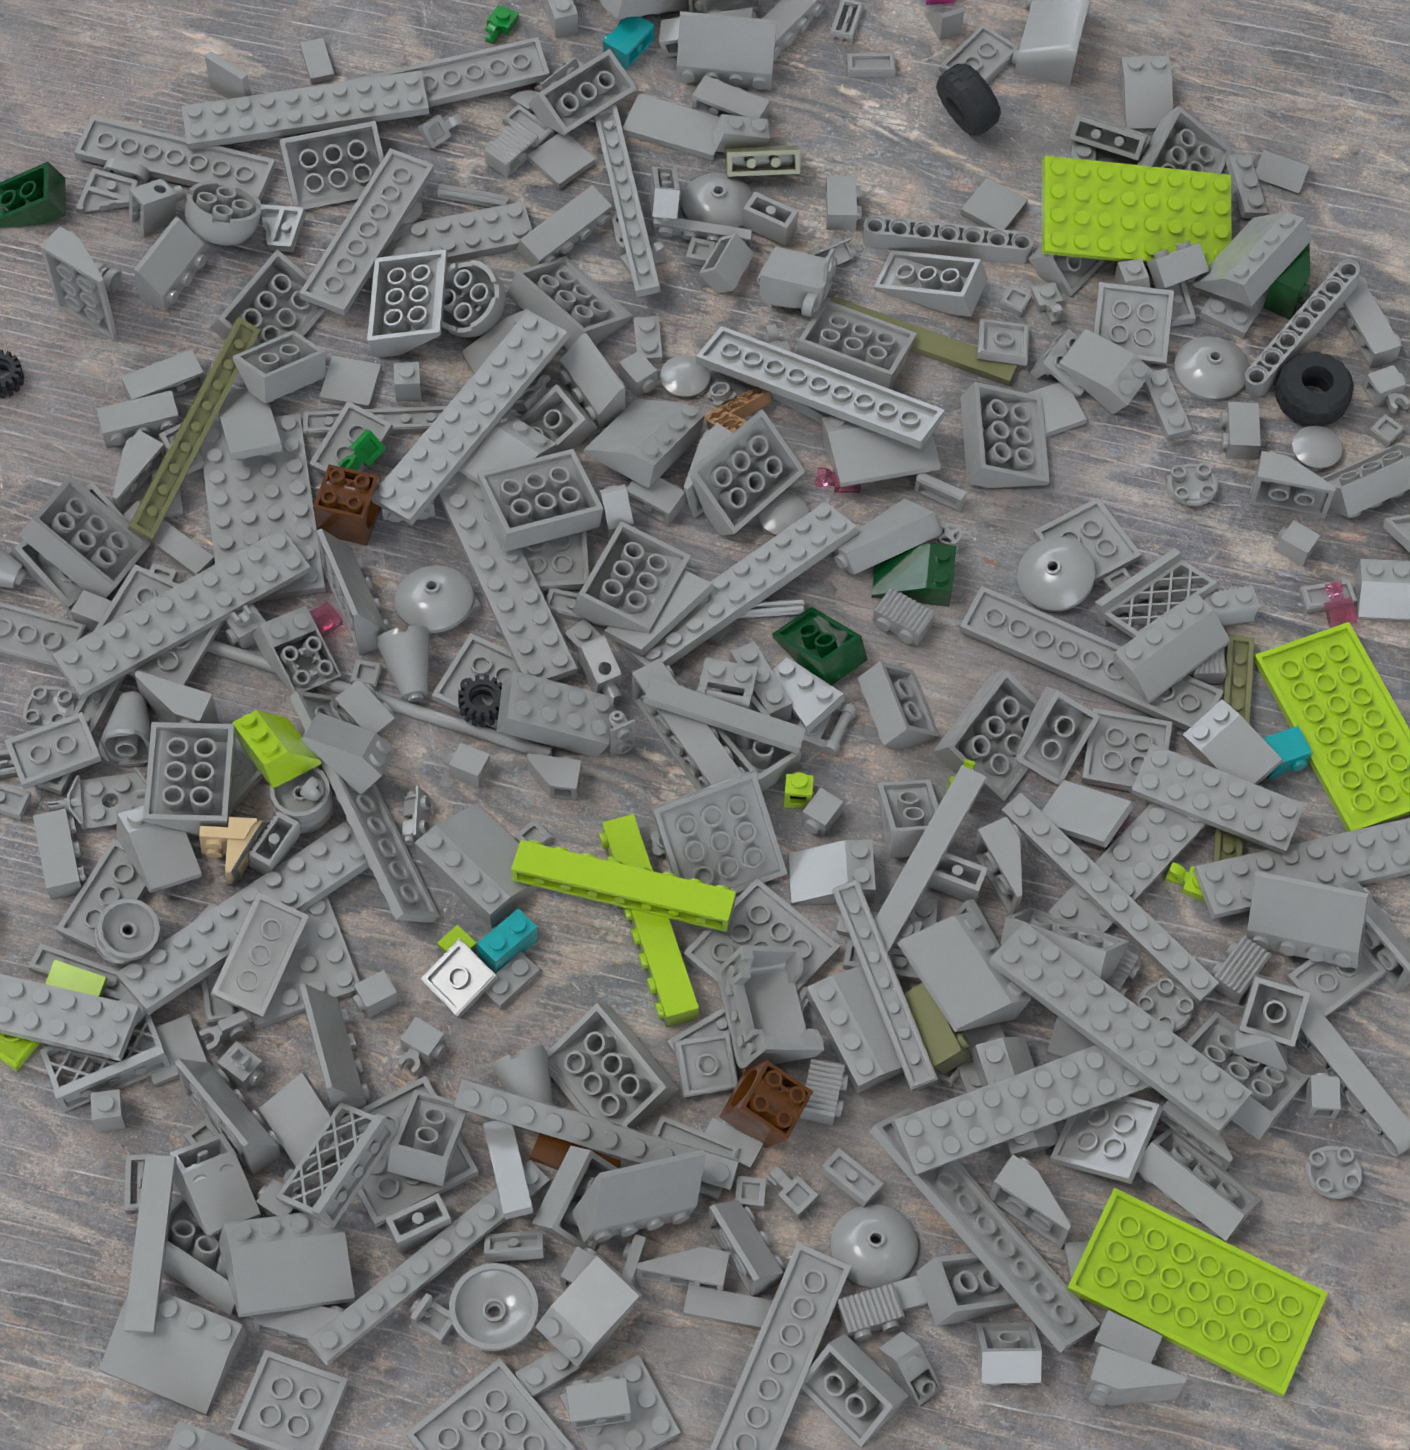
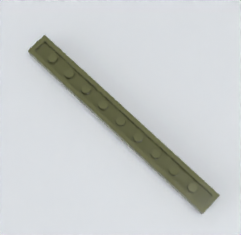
M238 317L235 320L127 527L128 530L149 542L157 532L239 373L233 361V356L252 348L260 332L259 328Z
M1228 635L1230 643L1226 645L1225 664L1227 674L1224 680L1223 700L1250 724L1255 638ZM1215 827L1212 862L1242 856L1243 838Z

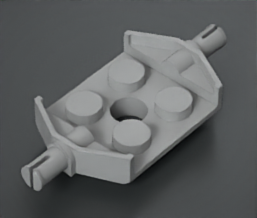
M134 767L135 773L80 780L79 775H77L69 789L67 798L48 801L49 812L66 808L67 814L70 813L82 830L117 825V813L144 806L146 779L137 767ZM109 798L118 800L114 807L108 808L104 806V802Z

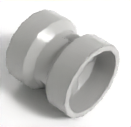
M100 261L95 262L94 264L104 280L106 292L115 293L122 281V271L116 268L110 269Z

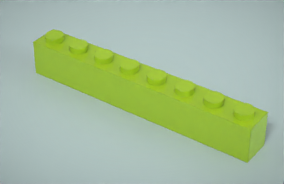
M634 814L602 822V833H599V840L602 849L607 848L609 857H606L607 861L615 859L621 861L624 865L632 867L644 866L653 871ZM622 907L626 921L631 920L634 928L630 929L633 944H639L641 953L638 954L642 970L647 969L650 977L646 978L649 992L651 995L655 994L658 1001L654 1003L658 1019H664L666 1028L698 1019L699 1007L669 918Z
M520 840L511 868L512 881L724 932L728 931L736 900V891L724 885L712 886L704 884L703 881L698 879L687 880L679 878L669 872H653L644 866L632 867L624 865L621 861L615 859L608 861L599 859L590 853L578 854L570 852L564 847H548L535 840Z

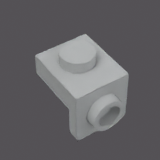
M428 1293L425 1294L422 1300L418 1298L412 1305L409 1312L411 1314L412 1326L442 1344L453 1328L449 1310L434 1302L432 1296Z

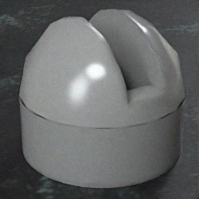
M312 776L302 787L300 795L308 800L317 801L324 794V787L319 780Z

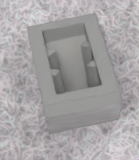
M945 5L925 12L926 18L939 40L961 34L964 17L963 7Z

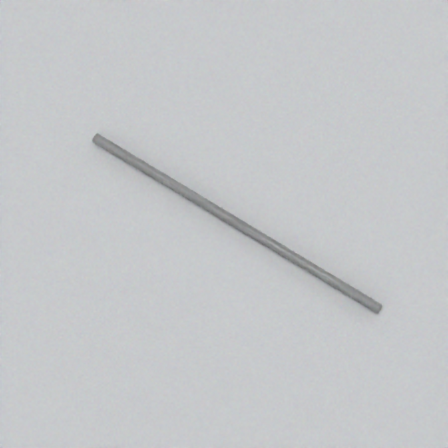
M215 640L212 641L206 651L275 673L262 655ZM335 679L318 687L341 694L352 684ZM376 692L375 697L381 703L389 705L394 712L525 754L545 753L551 756L553 753V748L497 732V730L488 727H481L479 724L473 726L472 722L467 723L463 719Z

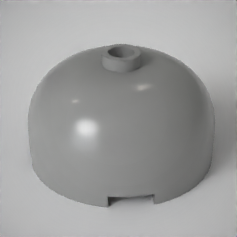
M205 181L197 183L189 189L185 205V217L190 229L201 239L216 245H236L249 239L258 227L261 215V202L255 194L239 185H236V188L219 185V181Z
M471 260L460 264L453 263L446 269L442 327L449 333L463 338H472L485 334L499 322L506 305V293L503 283L498 275L482 262Z

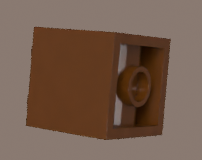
M329 464L313 505L316 529H323L339 540L367 546L381 509L380 506L371 500L374 492L378 491L380 486L379 476Z
M766 1060L744 1071L719 1117L740 1132L762 1142L763 1147L767 1148L788 1140L813 1091Z

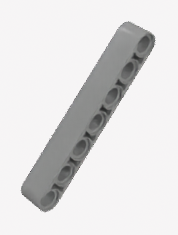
M878 215L868 217L864 222L863 242L871 248L974 258L1011 264L1027 263L1031 256L1034 242L1030 234L1021 231Z
M1352 259L1341 261L1247 369L1245 373V390L1250 396L1261 397L1267 393L1277 381L1287 361L1298 356L1358 287L1360 266L1356 261ZM1320 309V310H1322V311L1316 312V311H1313V310ZM1289 344V345H1292V346H1290V347H1284L1283 345ZM1275 362L1277 364L1269 365L1267 363ZM1253 380H1260L1261 382H1259V383H1254V382H1252V381H1253Z
M1309 998L1297 1040L1324 1073L1330 1074L1331 1077H1340V1093L1384 1148L1392 1156H1399L1410 1148L1409 1119Z

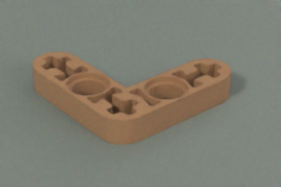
M754 387L734 400L711 411L705 417L709 430L718 423L734 433L747 422L744 420L745 417L765 407L772 401L770 391Z

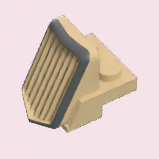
M229 817L228 827L200 826L201 854H206L210 858H221L223 855H226V884H234L239 881L249 865V851H252V847L255 846V842H258V838H261V834L264 833V829H267V825H270V821H257V818Z

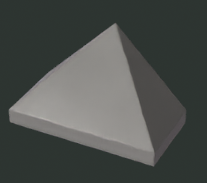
M1235 1030L1233 1033L1234 1054L1286 1071L1288 1068L1287 1048L1273 1039Z

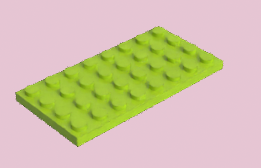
M1046 155L1042 158V254L1120 262L1142 258L1143 263L1147 264V261L1155 258L1154 253L1168 249L1170 253L1177 250L1175 245L1190 240L1191 244L1200 243L1207 266H1209L1232 241L1231 175Z
M1350 622L1255 654L1253 660L1289 727L1299 726L1313 753L1309 763L1346 831L1349 832L1385 824L1410 815V729Z
M1115 1187L1066 1289L1106 1311H1112L1163 1335L1162 1339L1281 1398L1285 1395L1328 1292Z

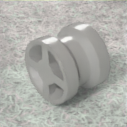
M950 522L941 524L939 527L942 534L935 537V544L956 546L957 552L960 548L962 537L960 527Z

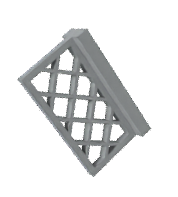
M1174 548L1095 601L1098 620L1105 626L1111 623L1134 638L1181 603L1172 602L1173 597L1188 598L1196 592L1203 599L1218 588V583L1182 560L1181 552ZM1184 571L1189 574V577H1178ZM1188 584L1187 589L1173 590L1174 585ZM1192 584H1205L1202 588L1192 589ZM1169 585V590L1157 591L1163 586ZM1156 598H1168L1166 603H1153ZM1144 599H1149L1148 604H1138ZM1167 610L1163 615L1152 616L1153 611ZM1148 611V616L1134 617V612ZM1129 612V617L1118 618L1122 614ZM1135 624H1147V626L1139 631L1132 628Z
M151 1014L145 1015L146 1022L141 1031L133 1030L132 1035L138 1037L132 1047L127 1046L125 1052L128 1055L126 1059L120 1062H113L109 1058L104 1059L92 1054L53 1045L40 1050L54 1088L55 1097L63 1112L90 1102V1093L121 1089L149 1077L152 1073L171 1066ZM144 1038L155 1042L156 1046L146 1051L138 1050ZM58 1052L67 1053L61 1065L51 1062L49 1056ZM73 1056L84 1059L79 1070L67 1067ZM91 1061L102 1064L98 1071L91 1074L85 1073ZM64 1072L75 1076L72 1082L60 1087L59 1081Z
M340 1102L275 1198L283 1204L321 1220L326 1226L334 1228L398 1131L385 1116L377 1113L374 1116ZM345 1113L350 1114L351 1122L339 1126V1121ZM370 1122L363 1134L359 1135L358 1127ZM352 1130L353 1138L341 1142L340 1135ZM334 1138L335 1145L323 1150L326 1140ZM353 1147L347 1158L343 1159L342 1151ZM336 1154L337 1162L325 1166L324 1158ZM318 1161L319 1169L307 1174L306 1170L309 1165ZM337 1171L332 1180L327 1183L326 1175ZM320 1178L321 1186L308 1190V1182ZM302 1187V1194L293 1198L288 1197L294 1188ZM321 1195L313 1208L310 1207V1199Z

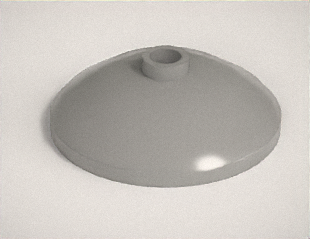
M726 173L705 174L691 181L685 188L682 195V211L687 220L742 228L743 208L753 193L749 186L736 176L727 177Z
M1204 336L1190 340L1178 351L1174 361V374L1180 386L1190 395L1206 401H1224L1236 396L1245 387V373L1249 368V363L1241 349L1232 342L1219 337Z
M1063 536L1045 538L1032 545L1023 555L1017 572L1018 585L1026 600L1036 608L1049 612L1065 611L1080 604L1092 590L1096 576L1094 560L1086 547L1072 538ZM1057 565L1058 567L1055 571H1050V566Z
M441 565L426 566L413 571L401 581L395 593V607L399 618L407 626L427 627L428 633L444 632L462 623L469 615L474 602L473 589L466 576L456 569Z
M867 1204L865 1207L858 1206L848 1211L836 1224L831 1237L832 1258L851 1265L846 1279L852 1284L865 1289L878 1288L903 1280L912 1270L917 1258L918 1242L910 1222L895 1209L880 1204ZM874 1236L879 1237L881 1242L874 1244L870 1238Z
M500 1263L480 1265L468 1271L456 1283L449 1302L451 1322L457 1334L466 1343L475 1348L485 1351H501L511 1348L524 1340L535 1325L538 1315L537 1293L531 1281L514 1267ZM495 1309L500 1314L497 1317H491L489 1312Z

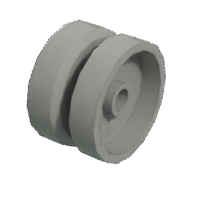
M314 767L274 789L270 786V797L275 816L276 812L280 811L301 824L300 834L311 833L322 828L331 818L334 807L330 783L325 773L318 767ZM312 776L319 780L324 787V794L317 801L308 800L300 795L302 787Z
M126 898L114 901L106 906L96 923L93 935L96 951L109 964L123 968L133 961L141 959L150 953L158 940L160 931L158 917L152 908L141 900Z

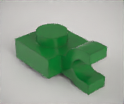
M497 5L487 19L485 31L488 32L485 41L494 45L501 32L508 35L519 20V13Z
M366 429L349 447L353 454L344 458L338 465L356 471L359 470L362 464L370 467L386 448L371 430Z

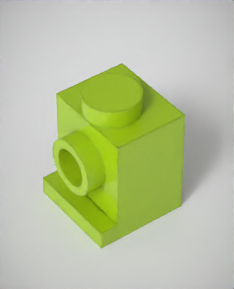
M802 772L786 774L784 808H806L812 800V775H806ZM790 796L806 797V800L790 799Z

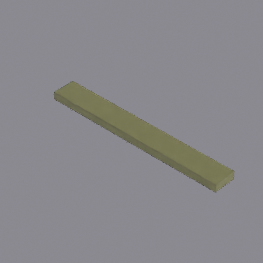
M834 296L830 299L831 302L916 332L915 341L910 349L912 352L1008 386L1018 367V364L977 359V347Z

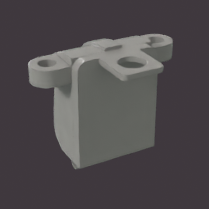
M775 247L757 278V282L760 284L759 294L764 302L776 306L800 308L802 315L813 317L821 303L826 299L836 273L837 258H834L835 249L831 248L828 256L823 258Z

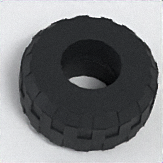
M957 63L939 76L936 84L937 94L949 115L963 131L969 135H981L999 121L1001 108L998 100L984 78L972 66L966 63Z
M1320 352L1302 353L1288 360L1285 366H1283L1277 379L1275 397L1280 409L1293 421L1306 426H1324L1336 422L1345 414L1352 399L1354 382L1350 371L1333 356ZM1305 386L1318 387L1324 393L1312 392Z

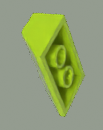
M255 710L232 722L241 747L273 789L321 764L318 756L301 741L302 736L286 717Z

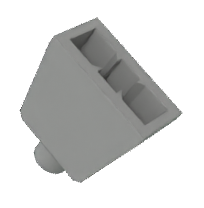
M158 179L129 189V222L143 237L170 222L176 217V203L186 198L183 188L180 185L171 188L163 179Z
M603 635L581 644L577 664L591 690L614 697V702L620 700L623 697L619 689L622 674L605 636Z

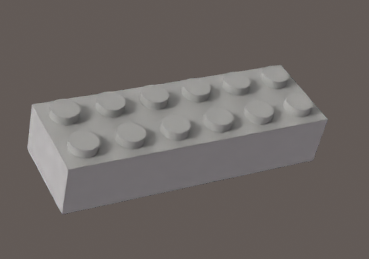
M660 658L632 673V700L696 790L746 773L741 766H736L727 746L723 747L718 741L719 737L713 726H708L705 723L643 703L651 677L678 685L670 666H665Z

